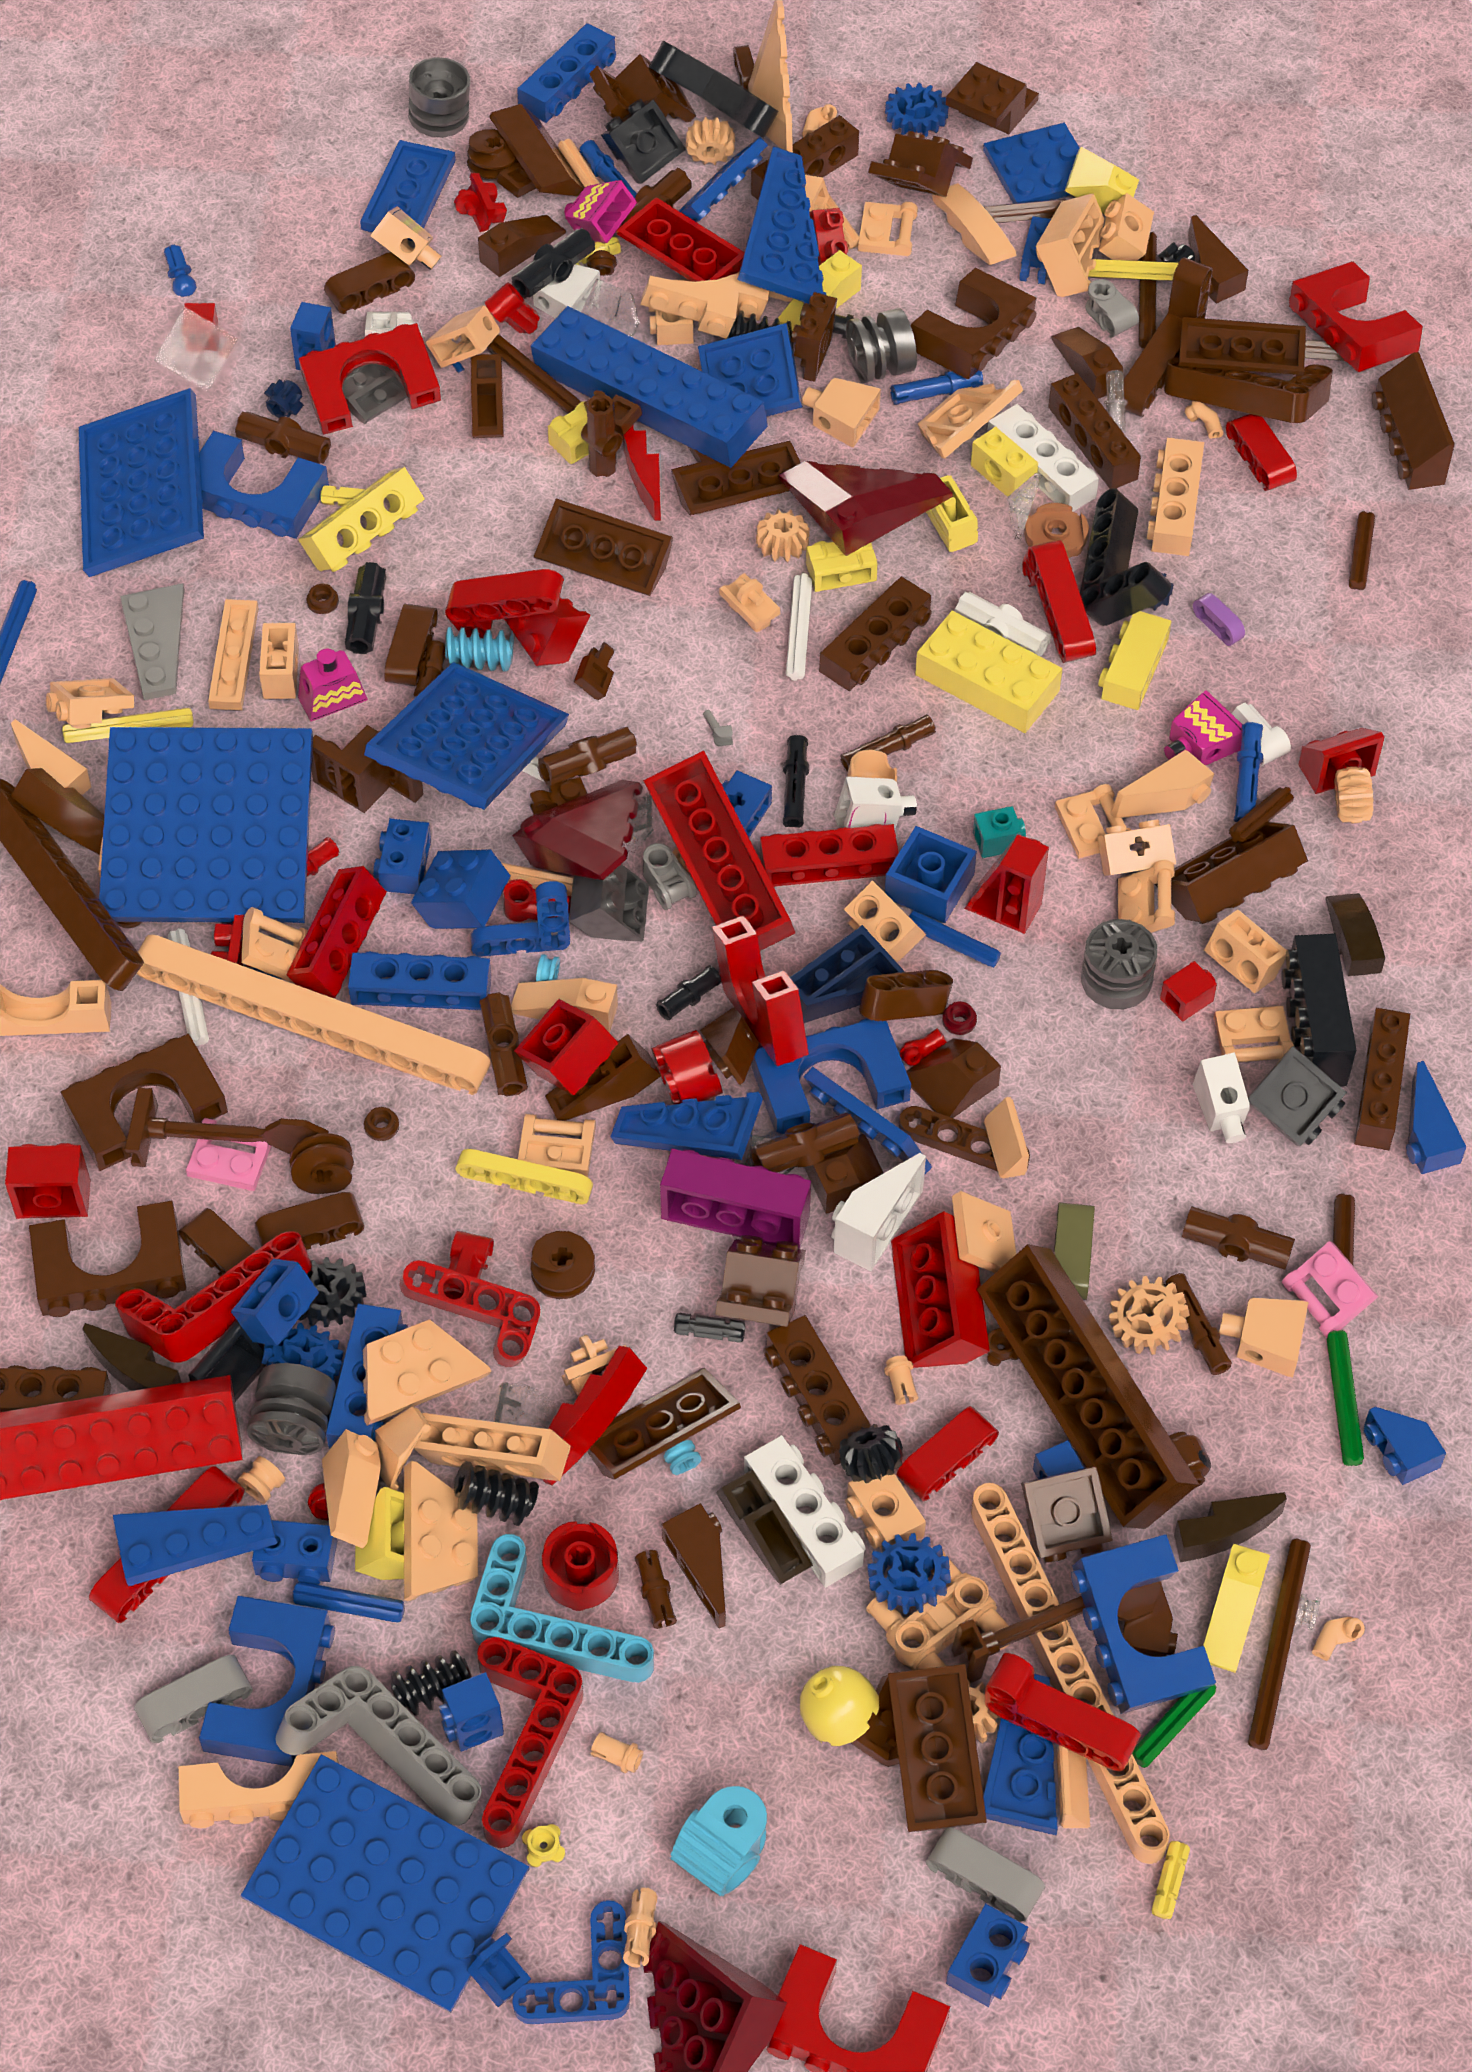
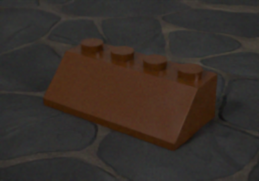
M1414 352L1378 378L1376 392L1372 393L1373 409L1380 412L1381 430L1389 436L1391 456H1396L1398 460V476L1401 480L1405 479L1408 490L1445 485L1455 445L1419 352Z
M1268 822L1245 842L1239 841L1234 843L1231 840V836L1174 868V876L1171 878V904L1185 920L1205 924L1215 920L1218 917L1217 913L1225 908H1234L1244 903L1246 896L1269 889L1272 886L1271 882L1295 874L1298 871L1297 867L1308 862L1295 825Z

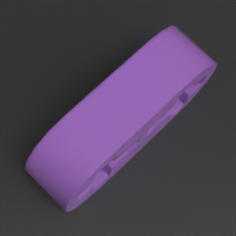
M1207 593L1193 602V610L1196 617L1227 646H1231L1244 638L1245 629L1241 620L1215 595Z

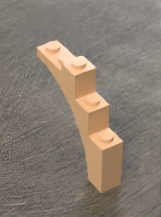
M739 272L717 280L698 282L675 281L650 276L643 291L640 305L698 321V331L727 339L736 319V314L738 315L740 311H744V317L750 318L752 313L756 314V320L759 321L769 297L786 302H791L793 298L737 280Z

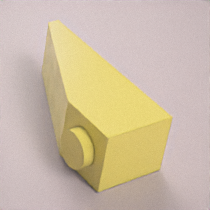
M841 250L819 266L824 279L822 282L823 292H826L827 296L837 298L836 308L861 290L862 265ZM793 299L778 317L780 324L791 321L792 330L796 324L801 325L800 314L805 302Z
M1233 1543L1203 1644L1210 1665L1236 1673L1269 1561V1554Z

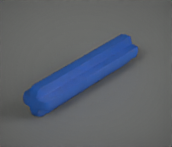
M912 911L909 915L926 934V937L994 968L998 963L1001 953L997 949L916 911Z
M304 1582L296 1583L292 1597L293 1602L297 1605L396 1623L401 1622L405 1611V1605L402 1600Z

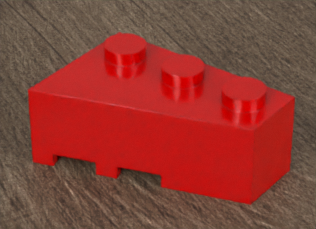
M559 598L557 610L554 612L507 618L504 620L535 665L542 666L563 664L570 660L591 615L586 611H579L574 608L573 602L568 598Z
M1017 834L981 879L964 909L1025 934L1042 905L1049 847L1036 839L1026 838Z

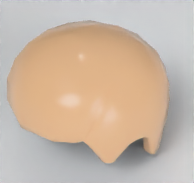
M872 749L858 751L851 758L847 777L893 779L897 782V768L892 769L885 753Z

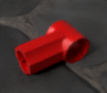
M509 282L484 301L486 307L500 323L507 322L517 332L531 334L538 328L537 324L540 316L537 311L524 301L520 293Z
M515 879L507 883L504 888V914L511 921L522 922L527 919L538 921L536 889H533L528 881ZM567 896L568 913H570L571 896Z
M457 1231L451 1246V1262L448 1269L480 1279L482 1270L488 1268V1265L485 1263L487 1257L492 1256L494 1239ZM447 1284L443 1287L444 1294L450 1299H457L462 1295L459 1287L454 1284Z

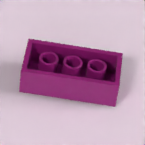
M671 1149L660 1183L661 1219L740 1238L742 1235L757 1236L763 1239L762 1243L776 1245L777 1241L794 1242L798 1244V1249H800L810 1217L811 1180H806L797 1174L785 1175L772 1172L762 1166L750 1167L737 1164L727 1158L715 1159L702 1156L693 1150L681 1151Z

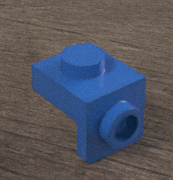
M505 1933L496 1941L491 1936L481 1943L473 1952L477 1958L467 1969L469 1974L497 2007H500L518 1989L528 1984L531 1980L529 1975L505 1948L512 1940L508 1933Z

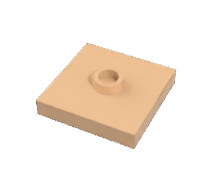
M960 1191L952 1196L959 1259L996 1273L1016 1255L1011 1211Z

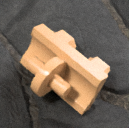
M743 573L733 583L720 587L719 595L735 612L740 614L749 623V626L755 632H760L770 625L772 619L780 615V607L762 591L763 586L757 579H750Z
M588 1335L579 1337L581 1348L570 1352L574 1363L586 1358L585 1362L564 1370L565 1374L561 1376L566 1386L571 1384L577 1396H579L590 1374L605 1371L616 1351L614 1349L597 1356V1353L608 1349L604 1339L592 1343Z

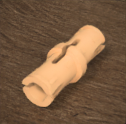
M644 1887L640 1889L641 1893L638 1889L632 1893L631 1913L625 1920L624 1931L627 1933V1941L623 1960L627 1965L636 1968L641 1965V1955L643 1966L649 1962L650 1942L656 1934L657 1927L656 1922H654V1912L658 1896L652 1889Z

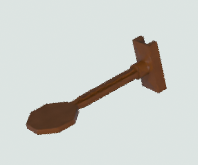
M138 1087L125 1151L126 1153H133L131 1165L136 1167H146L151 1139H167V1137L238 1142L260 1141L267 1142L268 1145L290 1154L296 1144L306 1137L329 1133V1131L307 1120L284 1118L265 1126V1129L251 1126L168 1121L167 1118H156L159 1105L152 1088Z
M1161 1581L1127 1591L1119 1604L1118 1619L1130 1623L1151 1614L1162 1586ZM1082 1595L996 1632L990 1630L980 1634L973 1619L965 1621L958 1626L951 1651L954 1657L961 1654L964 1655L966 1660L969 1661L966 1671L967 1679L970 1683L977 1681L983 1676L988 1657L1000 1652V1648L1083 1614V1609L1086 1607Z

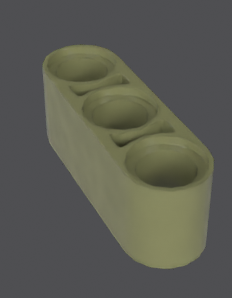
M1059 1202L1054 1245L1055 1256L1081 1298L1087 1300L1095 1206Z

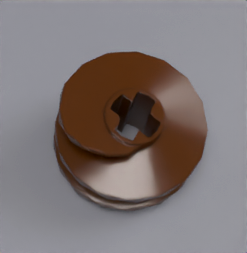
M483 129L469 137L467 166L472 173H479L480 177L485 179H498L499 172L519 162L498 130Z
M323 1133L306 1137L297 1143L290 1153L289 1164L292 1181L303 1191L311 1194L336 1193L344 1190L352 1181L351 1170L354 1165L352 1147L349 1141L340 1135Z
M555 1231L545 1234L536 1241L532 1249L530 1269L532 1281L538 1291L547 1297L560 1300L573 1298L583 1293L589 1287L595 1274V1255L591 1245L582 1236L571 1231Z

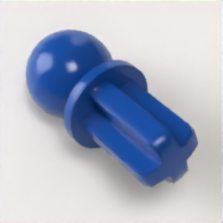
M175 244L170 245L164 249V255L169 267L168 277L171 279L175 278L172 284L173 292L181 297L190 296L197 288L195 280L187 275L191 272V267L186 264L181 247Z

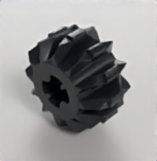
M873 1424L869 1428L861 1427L857 1432L848 1433V1438L840 1442L839 1460L842 1469L845 1470L847 1476H851L853 1482L864 1480L865 1483H869L874 1479L881 1481L882 1477L893 1475L894 1469L903 1465V1446L901 1440L897 1437L896 1431H892L889 1425L878 1427L877 1424Z

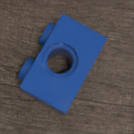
M273 1259L232 1309L231 1313L252 1342L278 1346L287 1337L290 1329L301 1315L309 1309L310 1304L319 1294V1291L298 1262Z

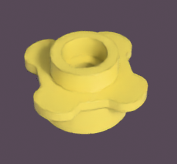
M554 1824L538 1826L533 1830L528 1829L523 1833L522 1841L528 1848L527 1862L530 1866L539 1867L543 1862L551 1860L560 1862L563 1860L565 1849L560 1846L559 1836L561 1831L558 1826ZM546 1843L547 1847L545 1849H542L540 1847V1844Z

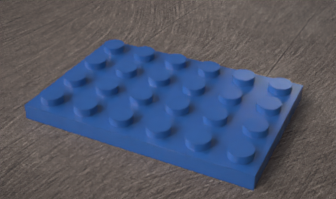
M191 388L79 427L83 571L88 577L204 539L196 394Z
M452 662L366 744L364 755L376 760L377 763L383 766H389L406 774L411 779L420 780L433 786L439 792L450 794L465 801L472 807L485 810L565 727L569 714Z
M321 1754L240 1896L247 1902L452 2013L471 1978L467 1969L477 1958L473 1954L474 1950L491 1936L493 1938L530 1868L528 1865Z

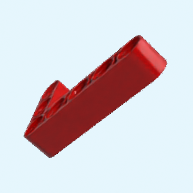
M289 1231L281 1233L175 1309L142 1289H132L124 1292L117 1298L115 1306L130 1337L151 1346L154 1352L170 1362L180 1363L194 1357L223 1335L236 1320L231 1313L232 1309L273 1259L298 1262L306 1274L311 1270L312 1263L301 1235L298 1232Z
M491 1637L484 1640L478 1647L477 1657L480 1674L486 1672L490 1683L536 1701L482 1815L484 1835L487 1842L493 1847L505 1848L512 1845L518 1838L582 1703L584 1694L582 1676L573 1666L503 1638ZM494 1656L505 1659L499 1665L487 1663V1660ZM528 1670H535L540 1673L534 1679H525L521 1676ZM563 1684H570L575 1687L573 1691L565 1694L556 1690ZM550 1717L559 1720L558 1724L553 1727H544L540 1724L542 1720ZM532 1751L543 1754L541 1759L533 1762L526 1760L524 1757ZM520 1785L527 1788L526 1792L520 1796H513L508 1793V1790L513 1786ZM497 1820H506L510 1823V1826L502 1831L491 1828L492 1824Z

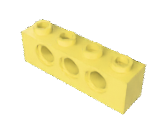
M405 467L394 469L382 476L298 540L319 571L331 569L332 572H335L348 563L346 558L354 552L359 554L372 545L370 540L375 536L382 537L395 528L393 523L400 517L404 520L418 511L416 505L425 498ZM384 498H387L390 503L389 511L384 507ZM361 515H363L367 521V526L365 529L362 527L360 523ZM338 532L343 536L342 547L337 542Z

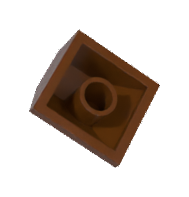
M953 1038L906 1072L911 1082V1088L934 1112L954 1118L999 1086L1001 1065L978 1042Z
M860 1134L858 1143L826 1154L823 1161L804 1167L826 1214L834 1212L840 1201L846 1202L854 1190L884 1174L864 1134Z

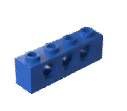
M586 23L517 88L518 104H522L539 120L545 123L553 116H558L564 106L571 99H576L589 82L593 83L589 73L596 66L604 69L606 66L609 67L613 64L616 58L615 37Z
M371 951L352 953L348 985L351 1005L481 1010L480 1000L490 994L492 977L490 958L478 956L447 957L441 954L433 956L412 955L409 953H400L398 955L379 954Z
M364 1304L357 1305L326 1431L329 1449L346 1429L358 1435H366L376 1442L375 1430L383 1426L385 1422L380 1420L367 1426L364 1421V1415H353L358 1410H367L364 1383L361 1382L366 1376V1370L363 1367V1349L368 1343L408 1328V1325L403 1324L401 1310Z

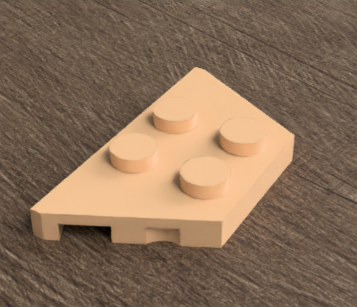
M1012 380L1005 389L998 390L995 389L994 384L956 390L918 423L921 434L941 458L945 459L962 443L971 439L977 430L994 418L1000 410L1023 391L1020 381Z
M430 1319L368 1343L363 1349V1367L366 1370L363 1383L364 1393H366L367 1412L364 1414V1421L368 1426L405 1411L412 1406H417L488 1376L491 1373V1369Z
M410 1461L404 1466L405 1601L415 1600L417 1597L432 1592L434 1594L444 1591L453 1585L460 1586L478 1577L477 1514L472 1513V1503L469 1502L464 1510L458 1509V1497L455 1496L454 1490L415 1461Z

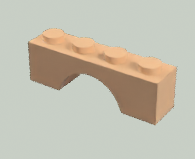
M102 980L71 981L63 992L45 998L20 996L10 992L0 984V1036L110 1032L111 999L107 984Z
M336 1751L297 1755L291 1769L281 1780L273 1785L256 1789L245 1788L233 1783L225 1776L218 1762L178 1766L179 1811L183 1823L190 1824L194 1828H207L212 1826L214 1821L230 1820L233 1824H247L252 1822L254 1817L269 1816L272 1820H284L320 1755L322 1754L339 1763Z

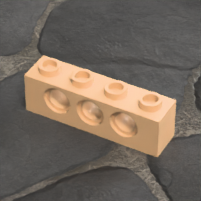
M1167 438L1165 450H1159L1156 468L1162 469V474L1156 473L1153 492H1159V497H1152L1150 516H1156V520H1149L1147 539L1153 540L1151 552L1189 556L1204 442Z
M422 1413L431 1425V1429L428 1434L422 1432L414 1450L430 1463L460 1468L467 1461L471 1462L473 1467L477 1465L484 1466L487 1471L494 1469L503 1474L508 1473L553 1481L561 1480L571 1446L551 1429Z

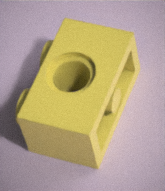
M994 427L973 441L971 466L1009 499L1015 501L1036 486L1038 462L997 427Z

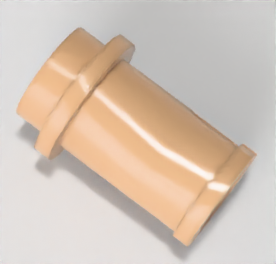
M895 1356L888 1359L884 1368L885 1375L890 1377L895 1404L897 1405L906 1404L903 1390H906L910 1403L918 1400V1394L916 1393L911 1374L913 1364L911 1361H908L906 1356Z
M603 1732L597 1735L591 1748V1756L621 1767V1772L623 1773L628 1771L635 1773L643 1757V1751L638 1749L636 1743L628 1745L605 1735Z

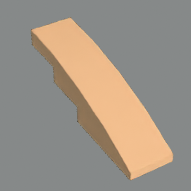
M959 183L949 186L947 197L932 194L933 202L936 206L947 213V221L950 226L961 233L964 246L987 264L992 265L1016 256V250L999 225L974 196Z

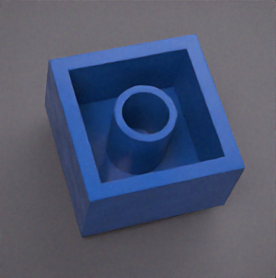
M915 826L886 873L885 893L895 903L945 924L975 875L977 851Z
M491 849L438 851L420 883L411 904L429 927L434 929L484 928L511 875Z

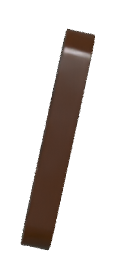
M919 1106L907 1107L900 1114L899 1128L907 1133L914 1142L998 1171L986 1130ZM915 1118L921 1120L920 1124H917L915 1128L909 1126V1122H913ZM931 1123H933L932 1135L927 1134L928 1129H930ZM946 1129L952 1130L957 1134V1138L954 1141L946 1142L938 1137L939 1132ZM977 1141H983L990 1146V1150L983 1154L976 1153L972 1150L971 1145ZM1027 1148L1028 1154H1029V1159H1028V1166H1029L1030 1152H1029V1149Z

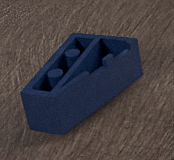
M862 925L790 978L799 990L803 1021L807 1023L860 1006L866 980L869 976L903 973L905 971Z

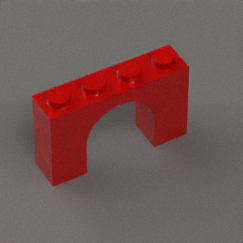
M1351 261L1292 281L1289 307L1357 372L1419 351L1423 326L1406 310L1369 321L1351 319L1339 313L1341 310L1367 301L1370 276L1355 262Z
M417 323L411 325L402 324L391 331L381 334L371 333L361 340L341 342L335 345L334 348L324 351H311L299 358L301 373L323 435L353 427L351 413L342 388L347 376L353 370L363 365L380 364L395 371L403 383L411 409L441 401L440 386Z
M744 916L713 926L712 931L723 991L732 1005L741 1014L776 1066H780L809 1055L797 986L785 970L767 977L765 976L757 933Z
M799 1944L778 1994L780 1998L787 2002V2005L771 2041L767 2045L766 2050L771 2055L783 2060H789L790 2056L804 2061L805 2068L811 2072L928 2071L949 2019L951 2006L912 1991L898 2028L886 2044L868 2052H853L843 2049L829 2039L821 2026L819 2018L822 2004L836 1973L837 1959Z

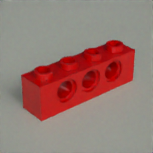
M874 824L858 828L841 827L836 830L826 831L810 830L803 833L772 834L760 837L761 863L774 887L886 876V873L899 854L894 824Z
M364 866L338 869L286 974L295 985L331 998H336L341 990L342 983L351 967L352 953L358 952L387 892Z

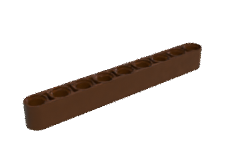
M0 778L1 843L101 980L115 990L124 991L143 966L144 961L39 818L11 797L15 787Z

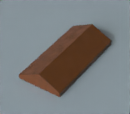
M522 104L491 112L489 118L539 192L575 197L580 195L585 187L540 120Z
M1183 317L1179 366L1304 375L1306 326Z
M791 441L748 450L731 468L711 459L671 469V473L681 505L691 516L789 492L780 481L779 475L801 462Z
M556 498L534 558L651 596L666 569L673 537Z
M703 1368L614 1418L605 1432L587 1452L603 1476L615 1480L739 1410L741 1405L718 1380Z
M959 1664L888 1673L908 1833L987 1823L966 1665Z

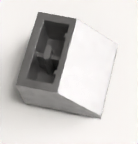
M622 864L604 880L574 875L569 921L590 937L642 942L644 941L649 885Z

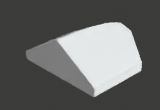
M367 312L365 336L371 333L381 334L391 331L399 325H411L415 322L412 320L409 312Z

